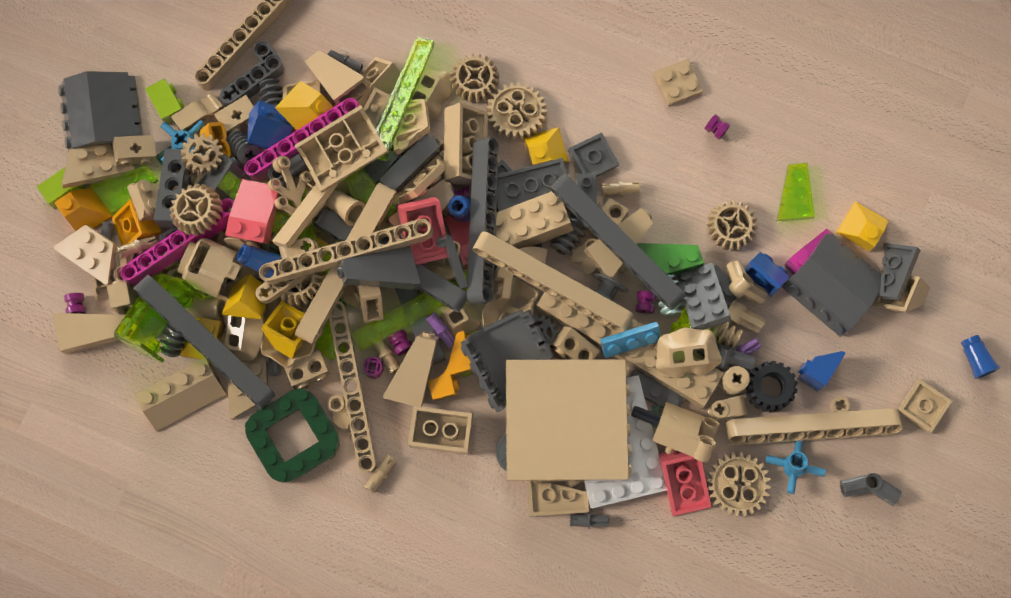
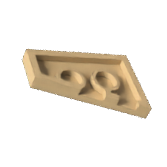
M527 481L530 517L589 513L587 492L546 481L537 485L533 481Z

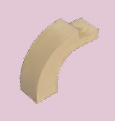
M524 247L519 249L545 264L547 249L540 247ZM499 266L494 271V280L499 281L495 288V294H497L496 300L504 302L510 297L514 275Z

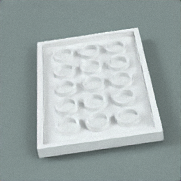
M639 375L626 378V385L630 387V395L626 397V402L630 404V416H627V424L631 426V435L627 436L628 444H631V456H628V464L632 466V475L629 476L627 481H584L591 509L667 491L656 442L652 441L654 437L652 425L631 416L634 406L647 410Z

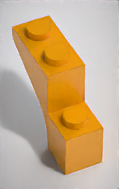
M465 331L456 334L446 371L441 376L428 381L433 400L438 401L459 395L460 383L458 378L455 379V376L472 372L468 356L465 357L461 351V342L470 336Z

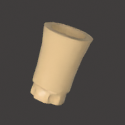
M335 189L325 201V204L349 226L355 225L365 207L364 202Z
M215 297L185 298L182 306L195 318H207L223 322L222 312L226 302Z

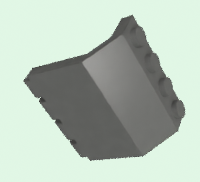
M85 71L63 79L62 84L58 86V94L62 96L60 110L61 114H64L65 119L62 122L63 131H66L65 148L68 151L92 144H113L114 137L143 135L142 126H139L141 124L140 110L136 108L139 107L137 91H133L137 89L135 76H128V72Z
M831 232L830 234L826 233L821 238L806 262L783 284L782 288L841 337L859 321L873 304L880 292L882 274L874 268L870 270L871 265L860 256L856 258V252L845 243L841 245L842 241Z
M520 309L483 327L461 342L462 353L465 357L468 356L472 372L477 374L480 379V388L482 391H486L489 397L488 403L492 409L495 408L497 413L506 407V360H548L554 357L547 342L540 345L539 342L545 340V337L539 325L531 327V324L535 323L536 319L530 309L525 312L523 309Z

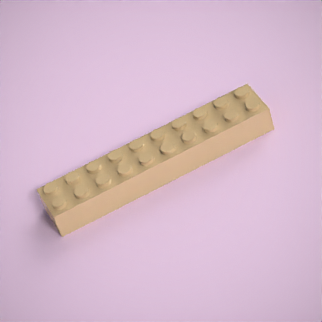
M544 292L536 305L537 311L549 318L551 317L552 320L563 327L573 328L587 341L602 349L600 339L619 333ZM632 319L628 330L644 325ZM658 342L613 356L618 360H625V364L671 389L700 409L706 405L724 374L716 368L706 375L700 376L689 372L681 378H673L661 373L656 369ZM684 351L673 352L674 363L685 361ZM693 355L694 361L701 360L700 358Z

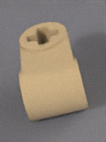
M302 238L296 240L289 249L279 246V250L283 259L307 252L305 250L307 243L312 245L309 251L318 249L319 245L315 240Z
M736 396L714 402L708 408L709 417L715 420L747 416L744 396ZM715 408L721 409L722 412H721V413L715 412L714 409H715Z

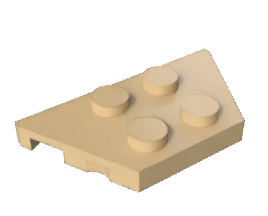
M394 98L390 99L389 110L393 148L396 155H399L431 131L428 106L425 99L411 100L404 98L403 101H395Z
M96 144L71 149L67 157L62 188L134 174L136 169L133 165L128 167L116 165L114 150L109 144Z
M438 154L397 193L391 209L418 196L421 197L428 191L427 187L431 183L434 184L441 178L440 174L445 171L443 159Z
M84 225L54 246L56 251L107 286L112 285L110 275L111 269H114L115 265L114 256L117 244L92 227Z
M256 356L252 361H241L268 386L266 359ZM228 380L229 419L232 420L243 412L254 408L255 404Z

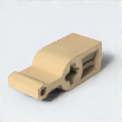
M211 92L200 101L190 103L172 115L171 118L179 130L188 132L199 120L206 123L211 115L222 110L224 107L213 92Z

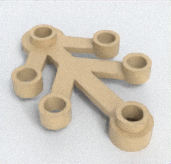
M279 156L273 161V168L275 171L282 173L288 189L281 186V181L278 178L271 179L268 182V188L282 195L274 202L276 208L292 215L302 203L301 198L306 185L312 181L313 177L309 171L303 172L299 176L300 181L296 188L289 170V158ZM288 200L293 202L294 207L288 204Z

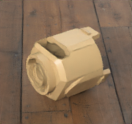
M202 238L197 244L194 242L189 243L180 262L178 273L183 274L182 279L184 283L192 288L227 301L229 294L222 290L228 278L235 280L238 272L242 271L244 265L236 260L238 251L207 238Z

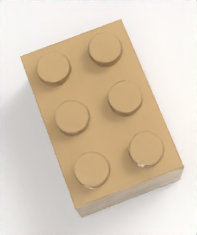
M414 406L408 446L410 448L468 455L473 414Z

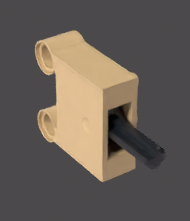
M668 402L665 403L661 415L634 406L631 416L657 426L652 441L666 446L665 452L667 454L679 451L694 457L698 461H709L716 444L714 438L720 427V423L717 420L699 415Z

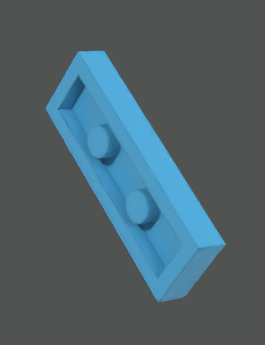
M653 322L600 340L605 358L656 343L661 336L658 323Z

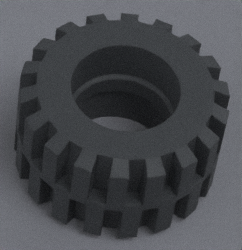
M768 361L763 362L750 372V381L745 388L747 389L746 397H750L749 402L751 404L754 403L756 405L755 408H761L763 412L780 411L795 398L794 395L798 391L796 388L798 381L794 380L796 375L794 373L791 374V368H785L784 363L780 362L777 364L776 361H771L770 363ZM770 376L778 380L781 385V393L778 397H770L763 392L761 381L764 377Z

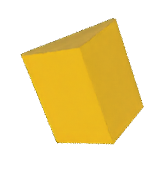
M248 274L234 284L222 314L262 319L267 304L258 300L256 289L263 283L251 274ZM266 290L262 292L265 298L269 296Z

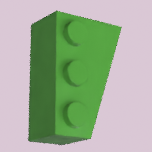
M637 244L666 275H676L704 264L698 245Z

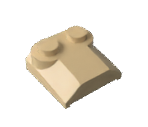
M147 180L131 183L127 188L139 221L153 220L159 184H153Z

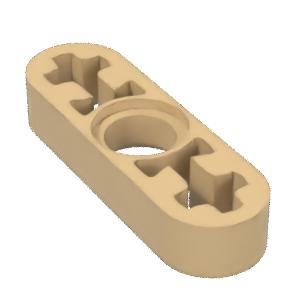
M293 264L286 267V273L293 270ZM308 275L295 278L292 281L288 280L284 287H278L277 284H273V287L277 290L276 292L271 288V284L264 282L256 289V297L260 302L269 304L305 280ZM265 290L268 292L269 295L266 298L263 296L262 293Z

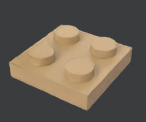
M689 59L654 71V77L667 106L695 97L703 92Z
M917 379L897 410L898 413L930 434L952 400L921 379Z

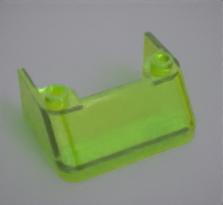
M162 273L152 276L184 308H188L193 303L194 298L206 299L202 293L183 279ZM138 296L115 329L114 337L142 355L163 363L164 359L157 355L161 349V343L157 338L168 322Z

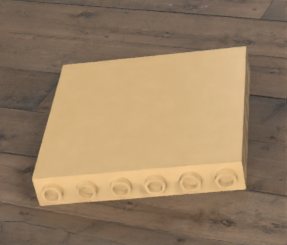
M506 360L507 482L627 481L629 479V476L632 475V466L628 464V456H631V444H628L627 436L631 435V426L627 424V416H630V404H627L626 397L630 395V387L626 385V377H629V365L625 364V360Z

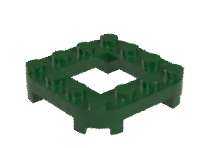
M295 389L286 393L263 409L252 414L245 423L246 437L265 470L272 479L281 483L297 481L296 479L327 460L334 458L339 449L340 437L317 398L305 389ZM300 410L319 442L285 462L268 434L267 429Z

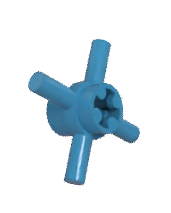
M199 120L187 132L184 130L176 131L167 122L161 124V128L172 137L171 149H183V140L187 142L188 137L193 140L194 134H197L205 126Z
M796 441L794 452L788 455L786 459L767 455L765 459L766 463L783 467L785 474L789 477L788 494H795L797 478L802 477L805 473L825 476L826 469L808 465V459L802 453L804 441Z

